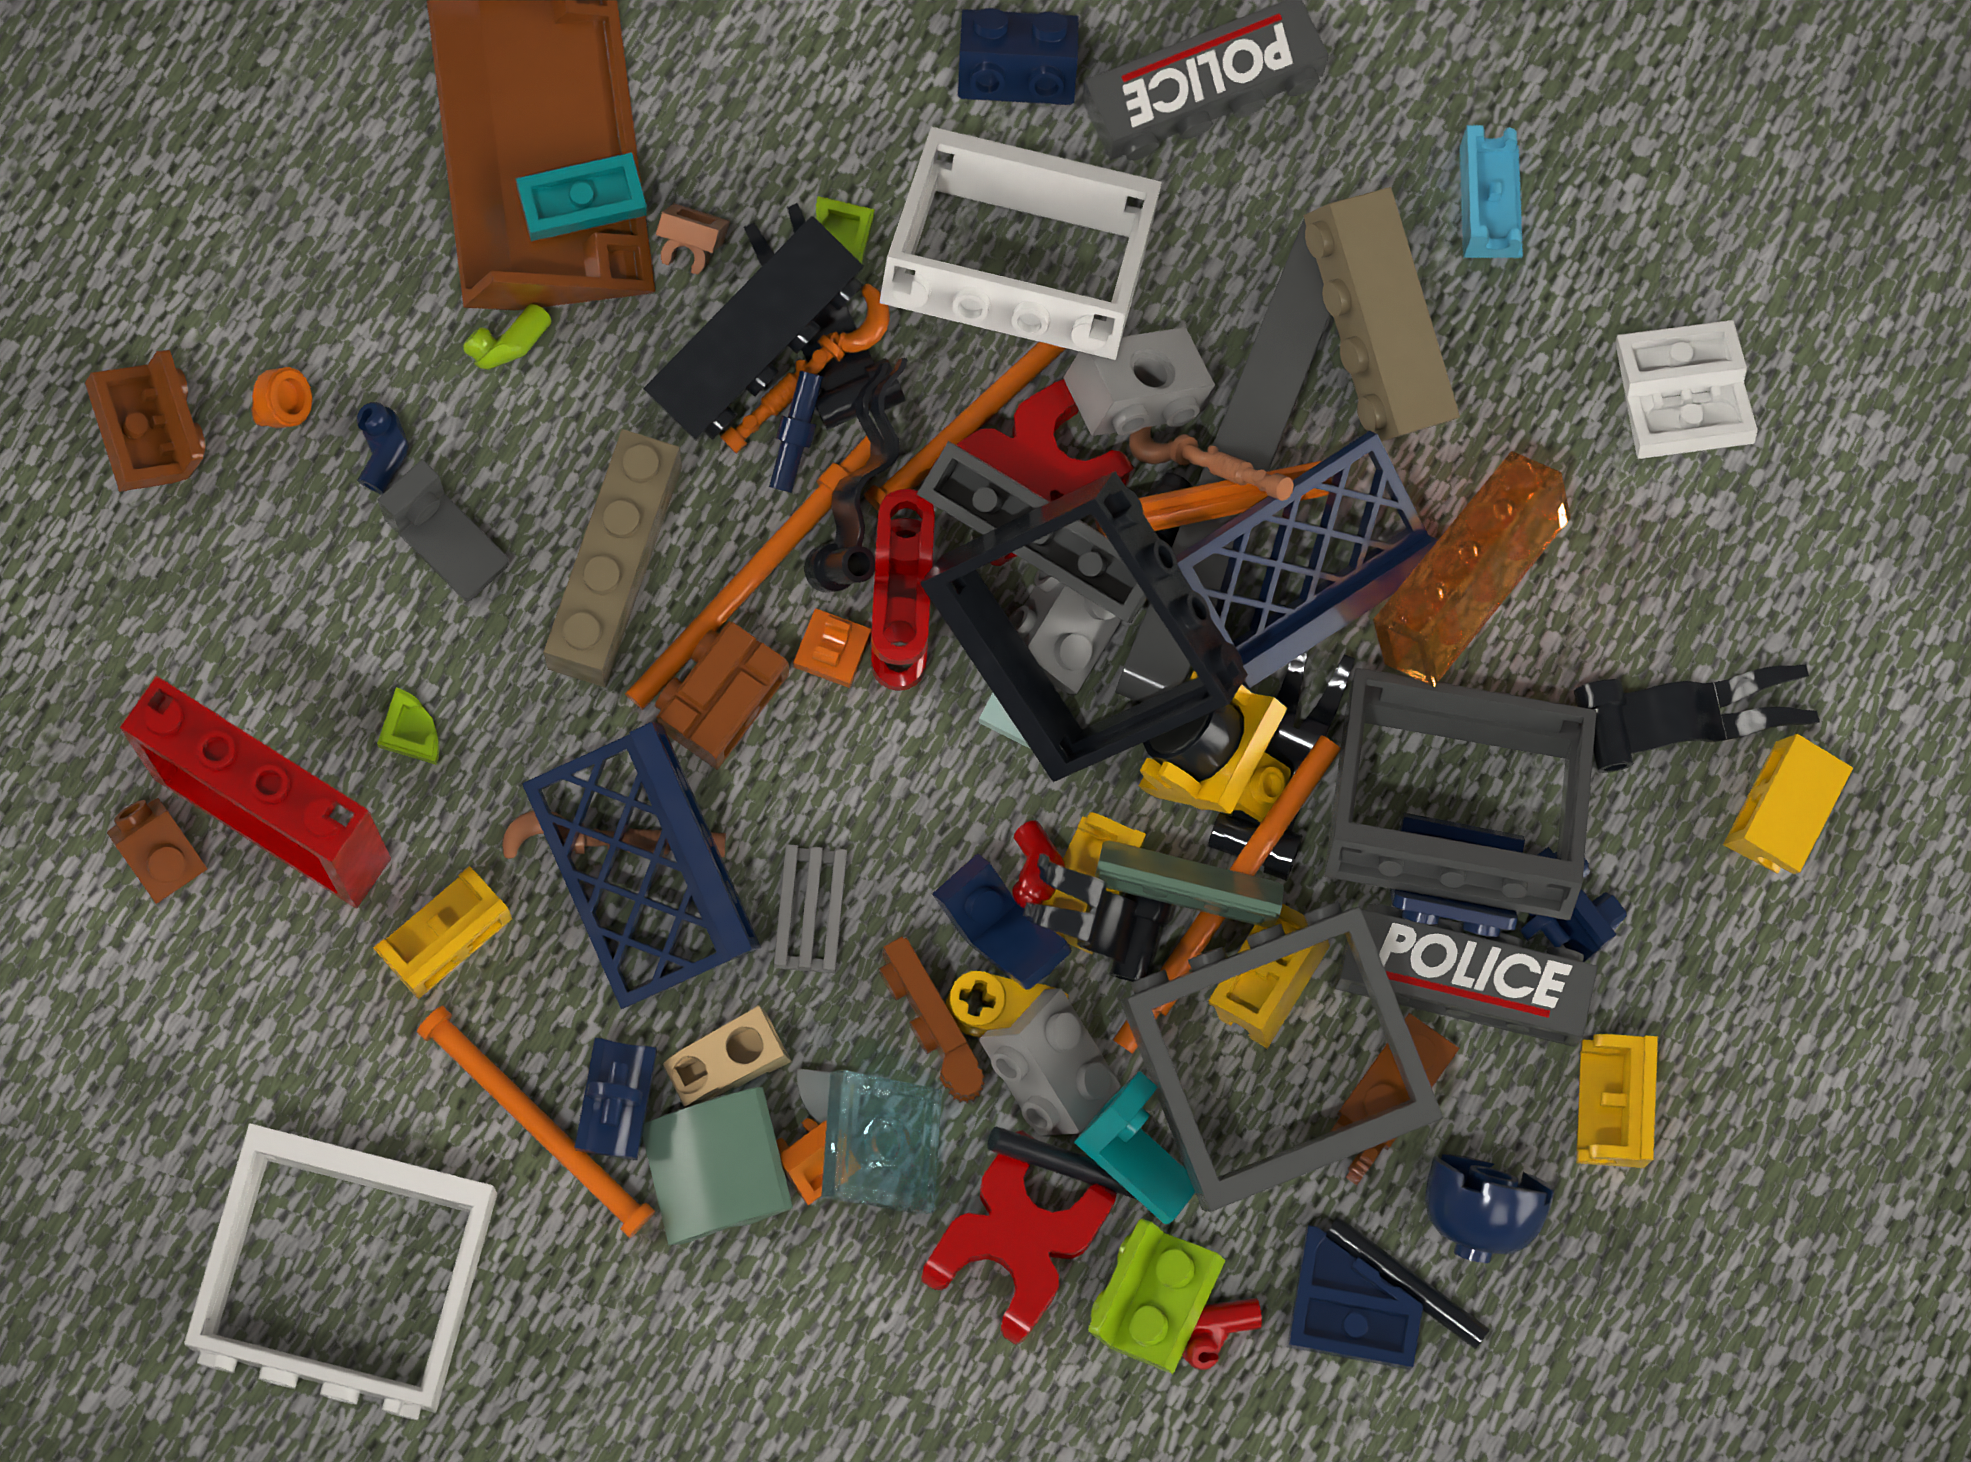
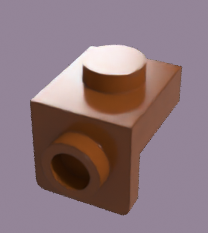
M159 798L152 800L148 804L145 800H140L126 807L115 817L114 822L116 825L107 831L114 845L156 904L208 869Z

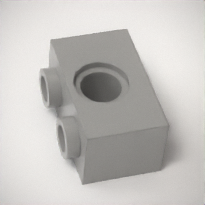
M1186 327L1124 336L1121 338L1116 360L1079 351L1063 377L1091 436L1115 432L1119 435H1129L1142 428L1167 424L1170 427L1184 425L1199 414L1200 407L1215 386Z

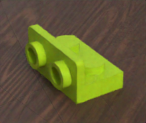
M1140 1218L1133 1233L1125 1237L1119 1248L1117 1256L1118 1265L1107 1288L1094 1301L1091 1310V1323L1088 1328L1089 1333L1110 1349L1174 1374L1226 1260L1214 1251L1164 1233L1153 1222Z

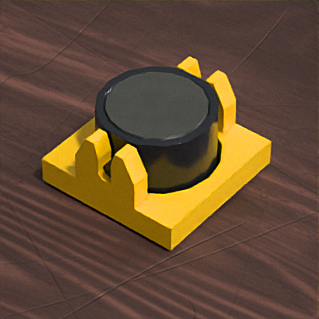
M1195 670L1193 671L1190 680L1198 678V675L1196 674ZM1241 685L1229 705L1143 742L1148 755L1152 758H1146L1140 772L1143 778L1138 786L1146 793L1159 799L1231 814L1287 708L1276 698L1251 693Z

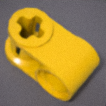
M971 971L963 974L955 981L945 1005L962 1033L981 1038L987 1030L1010 1028L1044 990L1057 988L1037 983L1031 989L1026 990L1013 979L990 974L985 971ZM972 990L982 992V1003L991 1006V1008L983 1007L979 1016L968 1014V1003L959 1000V998L967 999Z

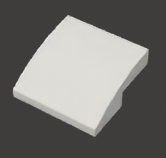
M1733 320L1617 335L1616 348L1638 459L1755 443L1757 426L1744 384L1747 367Z

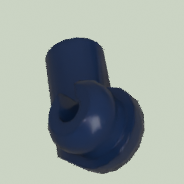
M370 402L364 405L357 415V425L363 431L372 453L357 481L361 485L383 495L405 459L409 443L396 413L379 402Z

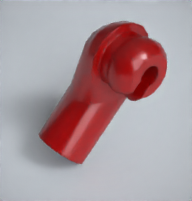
M1031 820L1021 825L1015 831L1013 837L1027 858L1019 873V881L1012 887L1013 898L1022 908H1025L1026 902L1042 904L1043 901L1050 900L1056 889L1043 882L1039 877L1040 869L1037 863L1040 853L1050 857V861L1065 868L1064 859L1039 821Z
M1250 1298L1205 1305L1182 1357L1193 1368L1198 1370H1206L1213 1367L1219 1360L1217 1354L1230 1333L1262 1328V1315L1258 1299Z

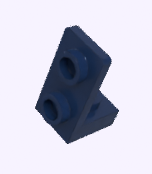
M978 853L932 893L963 939L1026 990L1031 989L1041 979L1048 976L1072 952L1067 941L1055 931L1040 927L1027 920V917L1023 915L1025 908L1016 903L991 863Z

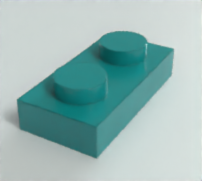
M632 153L516 178L517 190L531 241L647 215V206Z

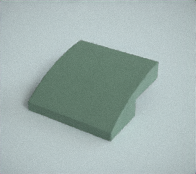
M754 1087L712 1099L644 1123L642 1137L668 1245L692 1242L729 1227L747 1226L793 1208L763 1087Z

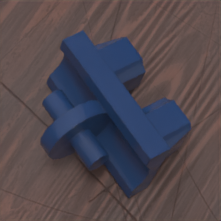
M1547 847L1538 853L1537 856L1557 859V852L1553 853ZM1585 858L1583 879L1590 873L1589 863ZM1580 889L1570 920L1528 913L1532 920L1520 932L1527 941L1543 932L1554 947L1564 945L1566 949L1579 952L1584 955L1583 962H1586L1617 935L1614 930L1625 919L1627 912L1614 895L1605 892L1591 902L1584 891Z
M601 1038L594 1039L575 1142L576 1151L638 1161L657 1055L656 1047L623 1044Z

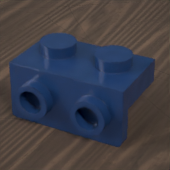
M995 8L981 10L962 9L958 97L971 100L1059 105L1073 104L1075 101L1078 62L1079 16L1061 15L1051 11L1022 13L1004 12Z

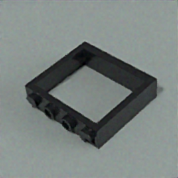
M1116 471L941 555L920 582L1053 782L1229 705L1248 675L1243 668V661L1234 645L1225 640L1210 616V610L1205 599L1198 592L1193 591L1177 566L1173 550L1165 541L1159 539L1143 514L1139 498L1132 490L1125 487ZM1092 514L1195 670L1198 678L1082 729L976 569Z

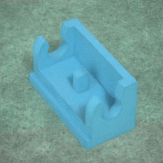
M1467 125L1459 147L1463 258L1523 257L1519 145H1517V131L1513 128H1507L1504 131L1503 137L1490 139L1485 138L1483 125Z

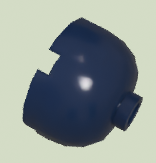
M1442 1154L1441 1159L1435 1156L1427 1180L1425 1204L1428 1217L1439 1234L1456 1243L1454 1254L1467 1260L1490 1263L1492 1253L1513 1254L1526 1248L1541 1232L1555 1193V1189L1549 1183L1523 1172L1519 1184V1179L1515 1176L1490 1168L1495 1165L1494 1163L1454 1154Z

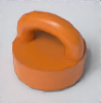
M284 367L266 370L258 376L254 384L251 412L253 421L257 425L270 426L277 429L297 426L307 419L312 407L311 387L306 377L297 369Z

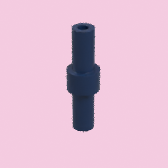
M800 370L788 417L781 416L776 439L781 440L769 484L771 488L789 493L793 491L804 447L811 448L816 424H812L811 421L823 376Z

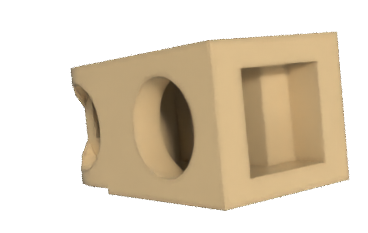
M757 1006L675 1053L663 1063V1066L684 1108L712 1100L733 1087L736 1089L792 1061L767 1012L760 1006Z

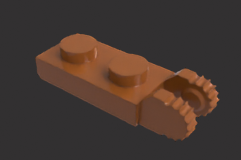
M900 937L883 947V958L887 964L878 968L879 973L893 998L897 1001L906 996L915 1011L917 1018L911 1020L909 1024L925 1053L929 1054L937 1049L943 1065L939 1079L944 1088L950 1090L949 1095L954 1097L953 1100H959V1103L965 1101L968 1104L970 1100L974 1102V1098L980 1097L979 1092L983 1091L981 1086H984L982 1080L985 1076L982 1075V1069L978 1068L979 1063L907 937Z
M1408 1013L1405 1022L1432 1088L1460 1048L1411 1013ZM1388 1043L1338 1111L1337 1115L1340 1118L1331 1131L1410 1100ZM1396 1138L1366 1149L1363 1153H1359L1349 1166V1173L1345 1178L1357 1186L1383 1148L1388 1151Z

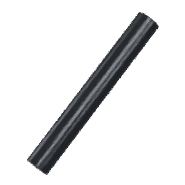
M998 1126L994 1127L989 1134L987 1148L990 1151L1091 1185L1100 1184L1118 1194L1136 1199L1090 1157Z
M1340 1217L1336 1218L1326 1232L1327 1238L1357 1259L1359 1257L1378 1271L1380 1277L1389 1284L1401 1288L1423 1305L1422 1310L1475 1350L1490 1331L1488 1327Z

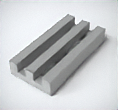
M786 844L774 968L835 974L847 850L835 849V851H826L822 847L811 846L810 849L798 848V845ZM797 861L809 862L799 957L788 956ZM821 863L833 864L824 959L812 958Z

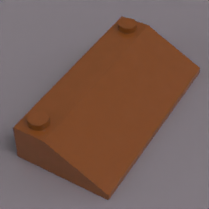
M427 0L463 308L516 311L524 310L529 304L549 307L653 294L655 292L646 216L531 241L516 184V178L628 153L633 154L641 184L617 0Z

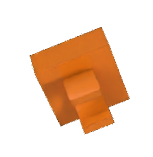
M815 608L794 659L793 667L850 688L871 637L872 629Z
M806 1118L801 1122L807 1131L805 1136L791 1146H788L782 1137L776 1140L785 1174L805 1203L810 1205L856 1171L858 1167L839 1134L827 1120L818 1125L814 1120Z

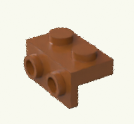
M170 350L156 351L147 365L92 372L85 381V385L119 492L172 484L189 479L203 460L205 438L201 426L192 420L187 404V381L183 371L175 367Z

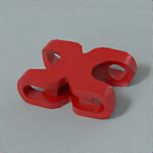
M1064 379L1051 384L1019 404L1013 418V438L994 428H985L973 432L956 444L1049 502L1116 471L1124 485L1127 486L1135 472L1134 466L1121 451L1111 450L1101 456L1083 461L1068 457L1058 448L1053 433L1062 423L1075 416L1079 411ZM1011 552L990 562V564L1001 566L1017 557V555Z
M899 489L886 495L880 504L878 512L871 630V668L875 679L881 685L895 691L907 690L916 686L924 677L927 665L930 598L920 582L932 568L935 511L932 503L917 495L918 491L912 489ZM909 508L916 511L922 521L911 518L891 520V517L898 510ZM908 535V536H911V537L904 538V537H900V536ZM901 642V643H904V644H906V645L897 646V645H894L893 643ZM885 662L895 665L913 664L908 670L898 673L889 669Z
M1019 1130L1016 1132L1035 1139L1023 1130ZM998 1154L984 1173L980 1186V1200L989 1215L965 1213L955 1218L924 1265L921 1282L931 1289L943 1290L948 1287L957 1272L969 1262L987 1259L1002 1265L1013 1277L1015 1293L1010 1306L1003 1315L1000 1330L1004 1338L1014 1345H1018L1027 1338L1057 1294L1059 1273L1049 1257L1072 1260L1083 1255L1111 1212L1117 1193L1105 1186L1095 1184L1090 1186L1070 1209L1051 1212L1037 1207L1026 1194L1024 1176L1030 1164Z

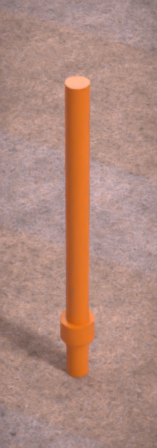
M867 435L839 465L832 463L816 480L819 487L630 687L625 695L643 710L691 659L696 646L704 635L711 629L717 631L831 509L832 493L838 482L865 466L871 456L870 441Z
M1323 735L1319 737L1229 870L1255 876L1340 752L1341 748ZM1200 911L1160 971L1165 969L1169 980L1188 973L1191 969L1188 960L1201 955L1226 917ZM1177 1000L1152 1009L1155 1020L1160 1013L1166 1017ZM1126 1019L1113 1038V1041L1133 1054L1138 1046Z

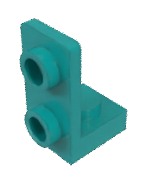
M1139 1070L1102 1106L1074 1143L1161 1222L1168 1225L1179 1215L1195 1194L1187 1170L1141 1129L1142 1125L1150 1117V1114L1142 1107L1158 1086Z

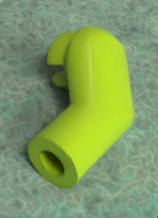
M529 304L509 329L496 339L487 328L479 327L464 342V352L475 360L473 365L486 370L521 358L528 353L551 325V317L542 307L536 304Z

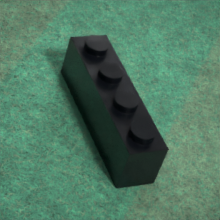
M812 215L643 388L644 392L695 441L704 433L714 440L738 415L730 406L746 390L756 397L780 372L772 363L788 347L798 354L822 329L814 320L830 304L840 311L864 286L856 279L863 271L864 265Z

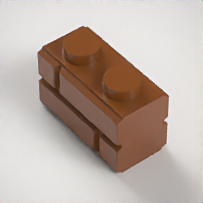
M730 621L719 634L711 629L704 635L691 656V659L697 664L684 681L674 677L663 689L655 703V707L660 710V713L657 715V723L663 724L667 735L716 770L720 768L789 676V663L784 657L764 643L757 641L754 636Z

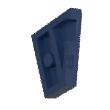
M1308 1225L1305 1231L1287 1347L1411 1370L1414 1366L1423 1305L1401 1288L1389 1284L1380 1277L1378 1271L1359 1257L1357 1259L1335 1244L1326 1237L1327 1234L1320 1228Z

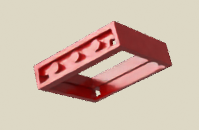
M157 675L120 726L121 731L156 782L356 909L391 860L390 854L368 809ZM338 804L354 814L346 827L330 817Z

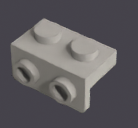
M1039 569L1034 578L1036 585L1024 606L1014 611L1009 620L1050 682L1067 693L1077 694L1122 619Z
M1062 988L1044 990L1010 1028L987 1030L979 1039L991 1059L994 1071L1004 1080L1019 1104L1024 1119L1040 1136L1081 1133L1102 1106L1121 1088L1120 1083Z

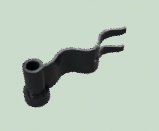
M798 203L786 207L794 233L806 222ZM753 222L745 226L744 230L762 267L774 255V252ZM830 304L814 320L822 329L802 349L807 363L812 359L813 353L822 348L818 340L823 334L827 336L836 331L838 334L842 332L850 333L857 329L847 305L838 311ZM868 349L855 353L844 352L845 356L840 362L832 358L817 374L823 376L820 387L822 394L818 395L815 407L826 430L856 418L855 400L860 389L875 375L879 364L884 362L889 364L886 375L880 382L893 371L887 358L874 362ZM898 379L889 386L885 394L884 411L906 401ZM877 385L872 389L868 400L869 411H871V397Z
M907 358L898 359L893 371L882 382L880 381L886 375L889 364L887 362L880 363L875 375L860 389L855 400L856 417L870 441L871 456L865 466L841 479L832 493L831 508L836 524L835 542L815 547L806 557L804 563L805 577L808 583L820 592L829 593L847 589L853 583L869 580L875 572V557L869 549L862 546L865 523L860 507V495L868 479L892 466L900 453L899 438L884 412V397L889 386L904 371L908 362ZM876 385H877V387H876V389H875V391H874V393H873V395H872V397H871V413H872V415H873V417H874V420H875V422H876V424H877V426H878L880 432L878 431V429H877V427L875 426L873 420L871 419V417H870V415H869V408H868V400H869L870 394H871V392H872V389H873Z
M1308 651L1289 663L1282 686L1276 697L1287 710L1265 750V753L1290 768L1291 775L1289 781L1321 735L1326 737L1347 685L1355 661L1354 657L1343 655L1322 697L1299 729L1294 728L1293 725ZM1234 810L1232 816L1220 812L1213 826L1208 847L1238 857L1261 822L1242 810ZM1299 812L1262 864L1264 866V873L1285 881L1289 878L1293 867L1291 865L1292 861L1296 859L1303 838L1302 834L1292 831Z
M1806 664L1760 668L1714 683L1671 682L1630 693H1624L1622 682L1618 679L1595 681L1574 690L1577 707L1597 710L1593 753L1599 773L1615 772L1631 767L1634 764L1632 753L1649 751L1686 741L1718 742L1745 737L1778 726L1820 723L1817 710L1775 706L1738 713L1721 714L1719 706L1722 708L1736 703L1768 687L1809 677Z
M1040 853L1037 866L1040 869L1039 877L1042 881L1056 890L1083 901L1087 904L1085 912L1026 902L1023 915L1027 917V920L1040 927L1078 939L1077 945L1079 947L1113 959L1110 976L1130 982L1146 977L1160 927H1167L1173 904L1125 893L1124 897L1106 891L1107 883L1105 881L1054 864L1050 861V857Z

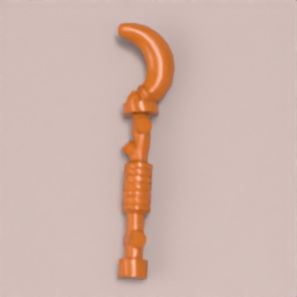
M865 284L861 290L867 303V314L860 327L850 333L842 332L838 334L836 331L827 336L823 334L818 340L822 348L813 353L812 359L808 363L805 360H797L795 373H787L778 384L761 398V405L750 415H746L742 423L735 429L730 427L720 436L736 454L747 445L745 439L752 433L757 432L762 423L771 415L778 416L792 402L800 370L817 375L832 358L840 362L845 356L844 352L855 353L867 350L881 340L888 328L890 311L888 305L879 303L881 292L870 284Z

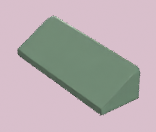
M1110 840L1103 842L1095 877L1105 881L1109 889L1267 928L1275 926L1282 909L1284 886L1279 882Z

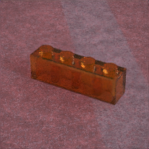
M1511 451L1374 617L1373 622L1384 664L1435 687L1570 520L1562 472Z

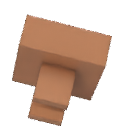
M672 204L662 212L656 235L670 239L661 250L662 264L669 266L676 256L677 248L685 246L692 250L695 258L691 273L698 275L709 263L710 252L713 253L723 244L730 221L682 205Z

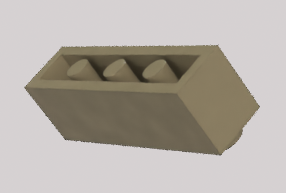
M1388 187L1329 203L1303 215L1306 224V244L1311 255L1317 260L1324 283L1322 290L1323 301L1336 323L1341 340L1340 357L1345 369L1352 376L1358 396L1357 413L1362 426L1367 431L1377 433L1381 442L1460 418L1392 188Z
M624 429L621 430L543 652L548 670L606 688L682 469L679 446Z

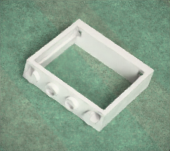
M931 127L887 256L879 303L1116 360L1150 236L1162 182ZM936 151L954 154L953 163L937 160L939 152ZM935 191L1129 237L1112 302L916 256L915 252ZM1128 196L1144 200L1142 209L1126 205ZM909 270H915V275L908 274ZM1095 314L1106 316L1107 320L1094 319Z
M249 1123L184 1344L191 1350L200 1352L198 1364L213 1369L234 1373L237 1362L261 1368L258 1379L275 1385L295 1389L298 1378L321 1383L320 1395L341 1402L357 1404L359 1394L383 1399L381 1411L396 1416L418 1420L421 1409L436 1413L497 1192L493 1185ZM267 1161L470 1212L421 1387L217 1335Z

